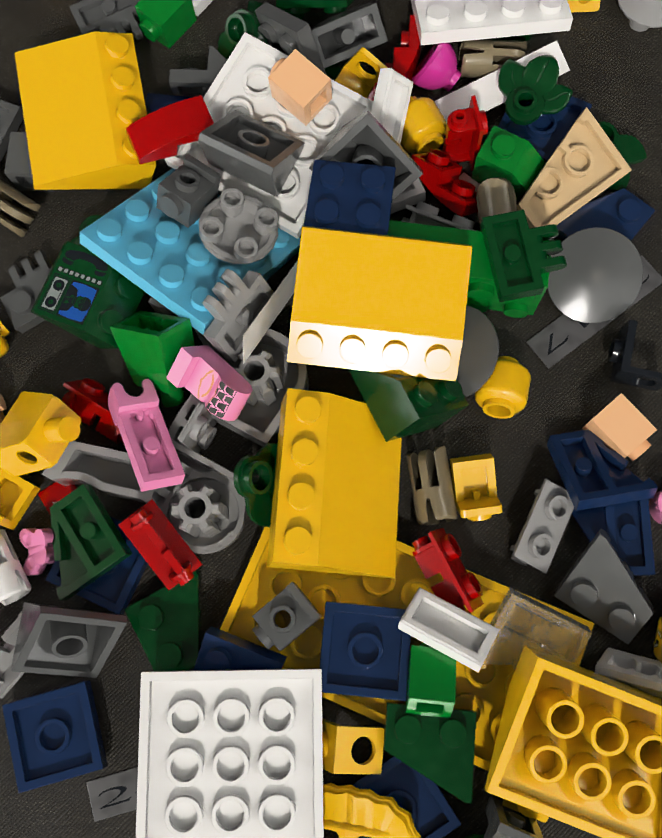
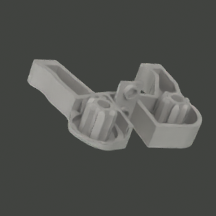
M153 297L150 298L149 303L156 313L177 316ZM194 329L203 345H209L219 354L204 335ZM272 329L267 330L244 364L243 351L238 355L239 357L235 362L224 359L250 383L253 389L240 415L234 421L223 420L213 415L205 407L204 402H201L193 394L189 396L168 430L185 472L182 484L141 492L127 452L77 441L69 442L57 464L45 469L42 475L64 486L90 484L111 496L147 503L153 499L193 553L211 554L221 551L231 545L244 528L247 514L245 498L237 492L234 486V473L203 457L199 452L201 448L205 450L212 443L217 429L214 427L216 423L225 426L262 447L270 443L277 444L281 402L287 388L309 389L306 364L287 362L289 338Z

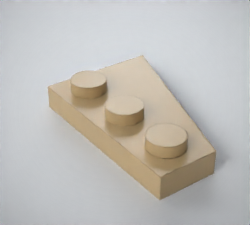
M587 107L578 116L517 204V211H525L529 229L552 224L558 225L632 171Z

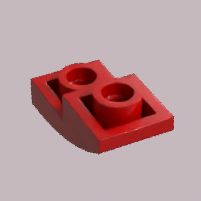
M414 15L409 17L408 31H401L400 47H394L393 63H386L385 65L412 81L421 52Z
M202 95L175 102L140 118L126 127V134L139 164L176 156L178 145L198 141L200 132L213 125L214 122Z
M429 149V152L412 154L411 158L423 170V175L419 177L420 180L441 203L461 217L478 213L476 187L468 181L459 179L463 167L451 161L450 154L439 149Z

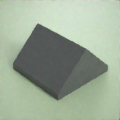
M238 110L233 111L200 132L198 139L208 164L278 197L305 142Z
M369 111L342 126L315 159L396 167L392 200L423 175V170ZM314 161L309 167L311 171H313Z
M24 602L12 660V672L97 678L127 624V616L104 611Z

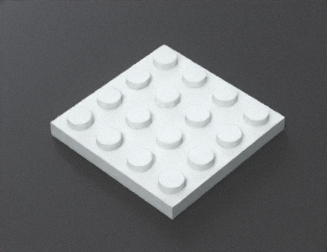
M411 0L420 45L570 31L573 21L567 0Z
M245 32L203 97V100L214 123L233 111L238 110L305 142L303 150L278 197L208 164L199 141L178 145L177 155L165 158L168 166L176 170L183 165L184 158L188 154L221 174L219 195L225 189L236 188L243 194L259 199L266 206L276 211L279 220L278 228L299 239L302 226H304L312 171L309 169L310 165L342 126L367 111L371 113L373 101L331 79L332 99L305 126L276 101L271 94L268 80L270 71L281 58L286 59L288 55Z
M322 669L141 672L136 838H324Z

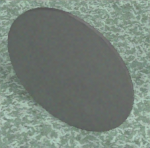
M595 227L575 232L561 242L563 251L551 257L565 256L567 267L549 273L547 290L551 300L563 314L579 322L601 323L619 316L632 305L642 286L643 264L638 250L627 237L615 230Z
M466 306L463 342L456 378L462 387L464 397L472 395L487 382L495 369L499 355V340L494 325L484 313L470 306Z

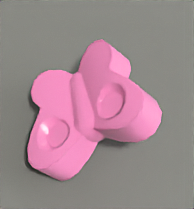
M25 528L20 531V542L28 549L29 553L23 570L28 576L40 575L45 570L47 564L55 562L52 544L54 539L53 530L50 528Z

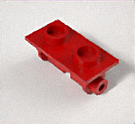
M475 95L471 96L469 108L455 110L448 116L445 132L446 138L444 139L442 150L450 154V160L455 163L469 161L471 171L474 169L476 156L483 146V135L488 133L486 112L484 110L479 111Z
M89 378L64 382L63 387L70 391L64 395L62 402L80 416L81 421L87 425H92L96 416L99 415L101 418L95 430L116 444L124 443L118 425L115 426L108 408L109 394L104 392L105 387Z
M153 499L118 524L168 590H171L177 584L183 586L194 577L193 572L203 565Z
M440 528L427 533L428 536L426 535L412 542L415 551L412 553L425 578L428 579L441 573L444 579L431 587L434 595L466 612L467 608L469 613L484 604L480 597L483 595L481 585L472 572L467 573L459 558L462 556L460 546L452 534H446L444 528Z

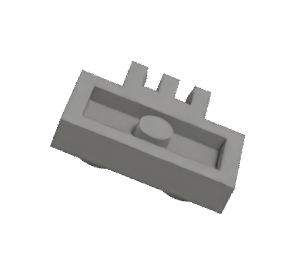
M226 269L221 278L227 286L217 282L212 288L213 293L220 301L207 295L202 302L214 317V320L203 335L224 359L235 362L239 357L238 355L243 351V334L268 302L274 291L260 273L248 270L241 280L234 271Z

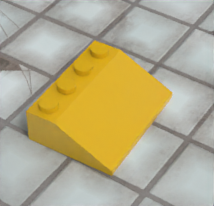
M94 31L15 52V63L34 190L143 189L151 183L156 168V161L139 164L126 134V127L147 115L132 33Z
M302 226L287 362L456 381L464 334L472 245Z
M287 388L281 402L267 567L395 578L402 438L386 442L366 403L332 393Z
M524 645L508 687L486 780V792L601 838H662V699Z

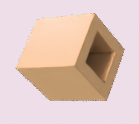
M296 49L286 59L281 58L270 71L268 80L272 97L305 126L332 99L331 79Z
M622 393L582 428L583 430L589 429L604 442L607 448L616 451L624 458L628 456L632 461L637 459L651 446L646 439L657 430Z

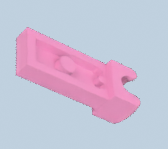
M144 379L141 385L143 392L137 397L128 395L120 383H114L108 395V408L115 426L118 425L141 492L182 484L185 472L158 406L160 400L153 382L150 379Z

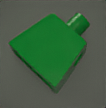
M140 310L110 326L112 335L133 382L137 386L142 387V381L150 379L155 390L159 392L164 407H174L183 403L186 399L183 389L176 388L166 377L181 347L195 346L190 319Z

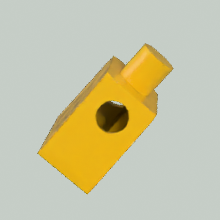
M21 392L0 424V468L11 477H17L53 467L59 461L69 442L78 438L81 424L80 416L53 394Z

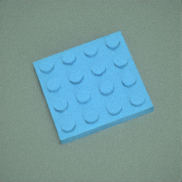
M172 168L80 231V244L178 317L189 318L191 326L203 335L214 320V317L202 302L207 295L220 301L213 293L212 288L217 282L227 286L221 278L226 269L234 271L241 280L250 270L260 273L267 281L299 253L301 238L297 239L278 228V238L274 248L263 259L250 264H231L217 259L205 248L199 236V219L187 228L156 208L158 184L175 171Z

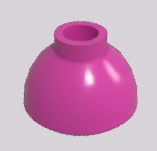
M450 43L434 44L416 68L412 76L413 84L425 90L444 88L446 91H450L461 76V72L457 69V57Z

